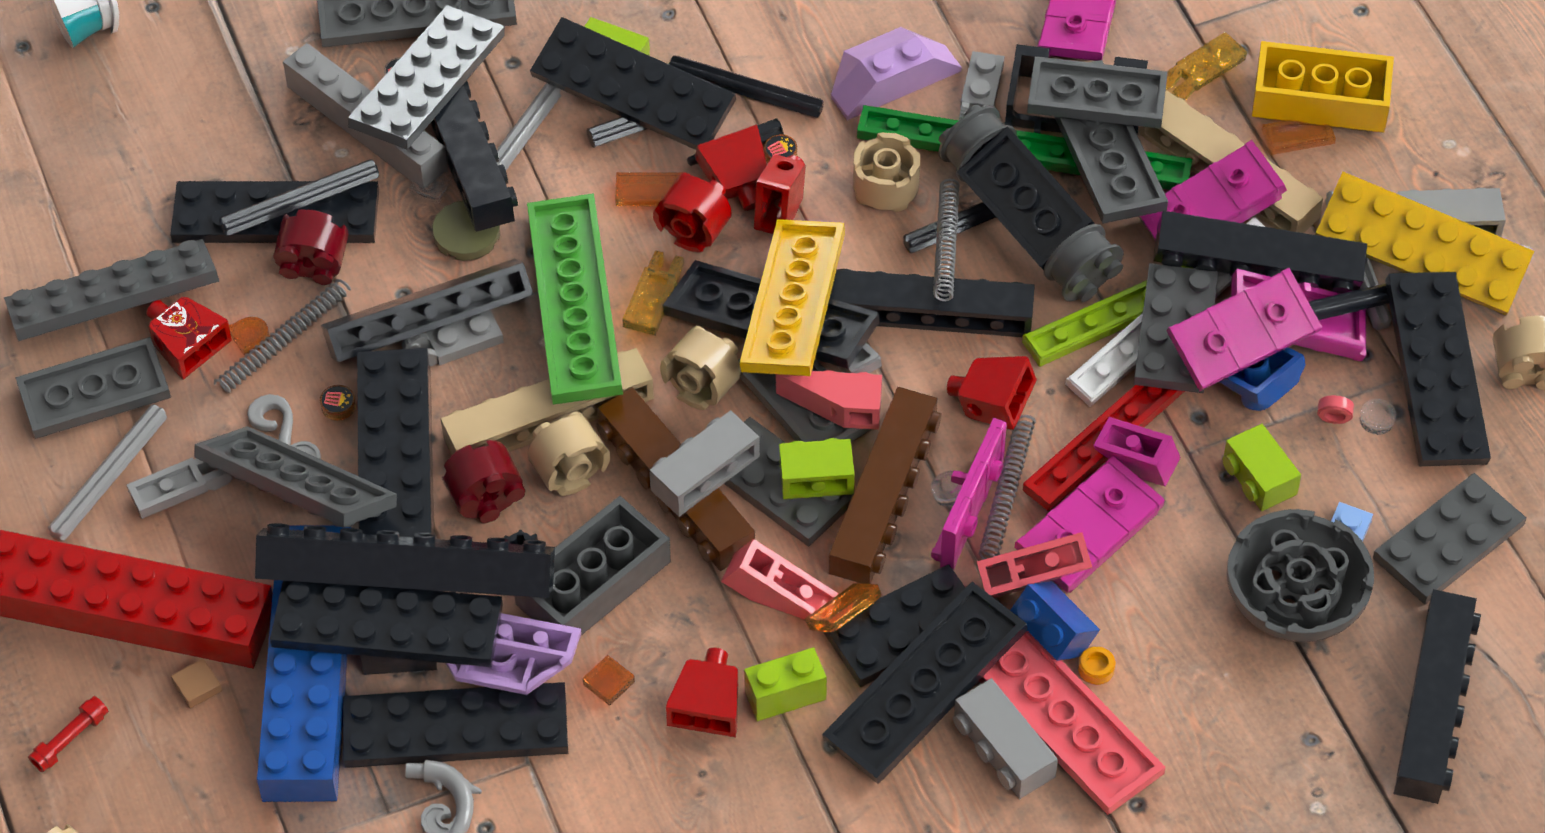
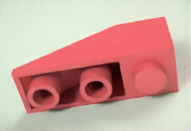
M832 370L812 371L811 376L776 374V394L843 428L879 430L882 375L867 372L841 373Z

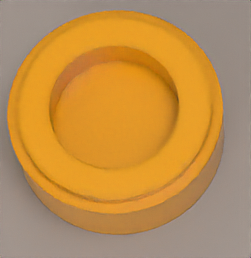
M1090 647L1084 650L1079 657L1078 672L1081 678L1090 684H1104L1113 677L1116 661L1109 650L1103 647Z

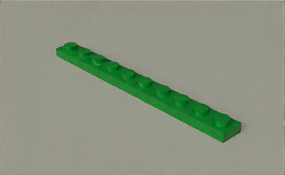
M863 105L857 128V139L872 140L877 138L878 133H896L907 137L913 148L939 152L941 144L939 142L940 135L948 128L953 127L959 120ZM1016 130L1017 137L1047 170L1080 175L1063 137ZM1145 151L1162 189L1171 190L1174 186L1189 179L1193 159Z

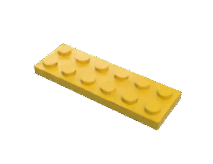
M1343 171L1315 233L1318 236L1367 243V258L1403 273L1456 272L1460 297L1503 315L1508 314L1534 254V251Z
M777 219L740 359L741 372L811 376L845 237L844 223Z

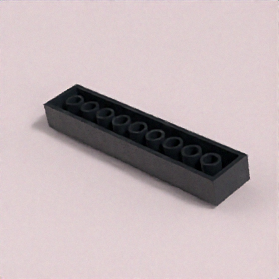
M415 348L357 352L358 476L397 494L395 508L382 512L377 517H369L359 521V529L365 535H377L378 531L383 530L399 532V537L413 538L415 533L434 534L431 370L428 349ZM360 655L364 675L437 670V662Z

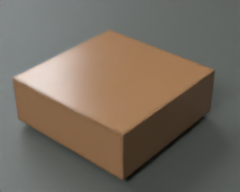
M204 658L171 675L173 684L190 709L222 692L220 682Z

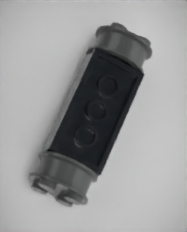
M978 104L972 106L966 111L963 118L940 135V158L944 162H951L956 167L957 177L968 184L1044 270V276L1050 281H1056L1062 287V296L1065 300L1076 301L1080 299L1082 302H1086L1097 293L1101 285L1121 272L1123 269V264L1121 263L1124 255L1123 249L1117 244H1111L1105 238V229L1100 224L1093 222L1017 137V131L1014 127L1004 125L1000 121V113L994 106L981 107Z

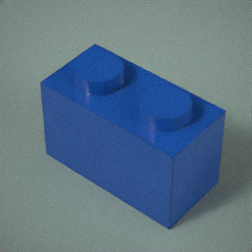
M1053 581L1028 584L1010 610L1027 623V631L1057 661L1080 657L1081 653L1089 647L1100 631Z

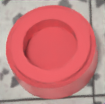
M1325 396L1319 400L1317 414L1325 422L1343 424L1353 418L1354 404L1351 400L1342 396Z

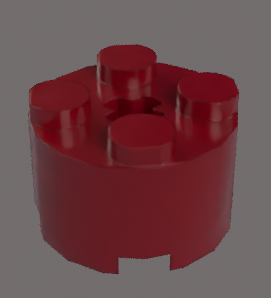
M301 209L298 210L297 216L289 217L287 214L284 215L273 254L275 263L280 267L279 274L287 279L307 277L312 278L314 282L320 285L331 284L333 278L339 274L349 236L347 227L344 224L339 227L331 222V215L316 210Z
M486 440L488 446L472 449L471 445H467L455 452L445 462L444 468L446 473L442 476V480L457 511L465 518L479 519L484 524L495 521L500 516L501 511L512 505L513 502L521 500L526 492L523 480L507 448L501 442Z

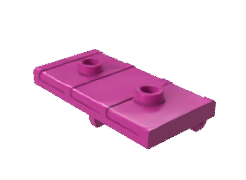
M1049 0L1037 47L1050 48L1049 58L1051 56L1103 61L1116 0Z
M1250 140L1244 146L1221 160L1212 163L1193 177L1174 186L1165 195L1168 199L1167 211L1243 223L1281 200L1282 194L1287 189L1253 140ZM1162 212L1138 216L1156 241L1157 225Z
M1287 268L1169 327L1166 331L1199 391H1202L1319 332L1322 329V325L1290 268Z
M1236 269L1232 275L1231 297L1270 278V276ZM1304 282L1299 284L1308 301L1340 294L1311 287V283ZM1364 309L1319 320L1322 325V329L1319 332L1293 344L1362 362L1366 357V311Z
M993 418L968 474L954 470L951 475V482L962 485L939 539L931 551V557L940 562V568L949 564L954 571L967 538H972L976 530L977 516L987 499L993 481L997 482L1000 477L1004 461L1007 423L1002 420Z
M1112 456L1057 507L1047 513L1029 532L1020 537L1015 542L1014 548L1019 550L1083 532L1092 568L1053 580L1066 593H1071L1152 520L1164 506L1165 500L1117 458Z

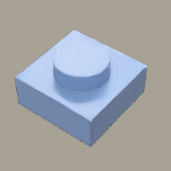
M1339 502L1331 521L1335 522L1336 519L1357 534L1363 542L1372 522L1373 514Z

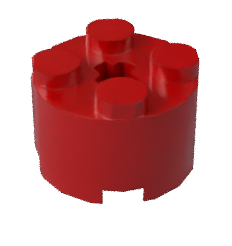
M683 172L677 177L654 209L653 220L660 232L665 228L671 235L677 238L674 242L675 245L688 251L700 253L703 252L705 247H711L731 218L732 212L731 206L724 196L726 190L720 183L714 180L707 182Z

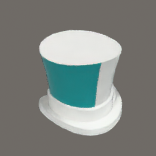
M50 0L57 25L72 48L101 29L103 31L111 28V34L118 31L119 8L117 0Z

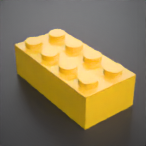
M1261 41L1252 117L1385 133L1390 109L1394 57Z

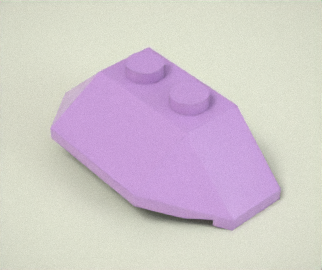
M899 27L843 52L832 89L831 99L846 120L861 115L863 105L880 107L959 73L962 67L944 44Z
M501 613L492 667L446 663L455 681L527 695L572 663L581 636V629Z

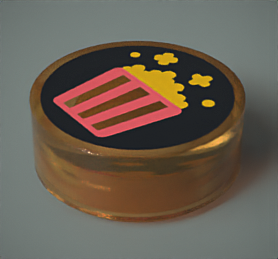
M783 134L770 137L764 145V155L767 163H769L774 155L784 157L797 156L796 141L792 137Z
M333 385L326 388L320 396L322 413L331 420H344L350 417L356 408L353 391L344 385Z

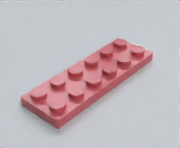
M1028 631L979 680L981 683L991 678L995 681L1058 758V764L1107 815L1164 775L1165 766L1062 660L1057 661Z

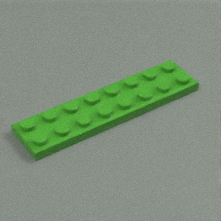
M594 193L527 203L553 405L623 395Z

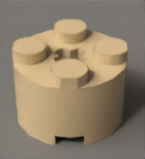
M882 132L877 134V138L864 143V140L861 141L854 151L853 189L858 202L879 210L900 212L907 209L908 203L915 198L919 191L920 153L910 145V140L907 137L896 133Z
M1545 316L1519 318V325L1506 329L1505 324L1501 325L1494 332L1492 340L1498 374L1502 380V385L1506 389H1516L1522 385L1536 384L1538 389L1545 390Z
M695 326L661 361L660 372L665 384L669 380L671 381L673 386L680 392L677 395L680 401L690 407L706 410L709 405L715 406L740 378L741 368L736 356L738 348L730 339H721L711 332L705 331L702 327Z
M577 411L551 424L549 422L542 423L532 433L535 439L529 447L528 460L550 491L557 490L560 496L575 494L590 486L591 483L588 479L599 468L604 472L610 462L609 450L590 423Z

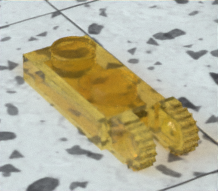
M1224 32L1176 62V66L1168 70L1166 90L1176 85L1182 77L1185 81L1178 85L1172 94L1186 100L1195 90L1198 91L1245 61L1247 51L1230 35Z
M654 251L648 267L645 266L623 316L624 328L656 336L664 317L663 304L677 286L683 270V257L675 256L669 271L665 272L660 270L664 263V252Z

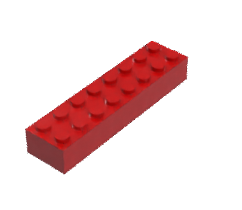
M0 530V616L254 669L270 626L273 597L271 585Z

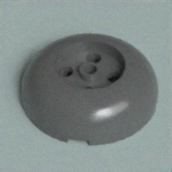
M1281 510L1254 520L1237 536L1227 562V582L1230 594L1243 616L1261 631L1276 638L1293 642L1319 641L1335 636L1347 629L1365 610L1374 584V567L1371 556L1357 534L1336 519L1335 522H1332L1325 518L1314 516L1315 511ZM1272 570L1278 571L1281 574V578L1274 580ZM1318 588H1324L1315 593V590ZM1291 599L1295 601V603H1287L1284 600Z

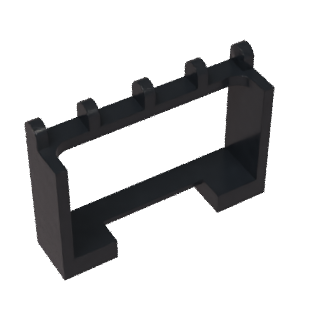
M1017 44L1004 125L1034 129L1033 133L1041 134V130L1061 133L1055 118L1024 115L1014 110L1020 76L1032 78L1035 56L1049 58L1050 48ZM1115 57L1114 65L1147 69L1148 60ZM1133 125L1138 136L1139 126Z

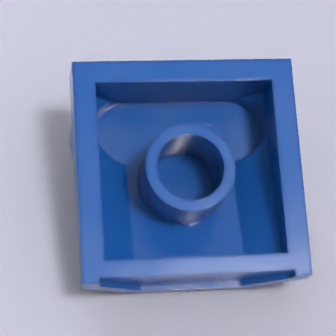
M1288 347L1220 381V383L1241 395L1242 404L1246 408L1256 411L1265 410L1298 384L1306 366L1303 354Z

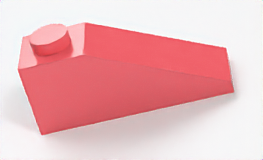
M1083 532L976 561L984 590L993 598L1022 591L1028 584L1049 582L1092 568Z
M752 539L734 553L721 580L722 583L753 602L821 626L832 621L842 599V595L755 539Z

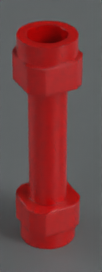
M93 696L90 700H86L79 707L80 714L47 744L40 742L33 749L28 759L40 772H44L48 768L50 769L58 762L56 755L90 724L97 726L104 719V716L109 711L99 698Z

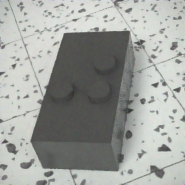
M619 496L555 547L553 591L549 598L515 596V603L531 619L580 628L581 635H583L671 562L670 538Z

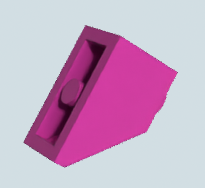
M1108 417L1094 444L1095 450L1108 459L1114 456L1140 479L1166 487L1181 458L1172 436L1112 417Z

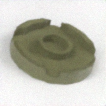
M457 201L445 206L436 215L432 225L434 243L440 252L446 256L448 253L451 256H455V259L462 261L475 260L489 254L494 249V244L500 238V226L476 232L463 201Z

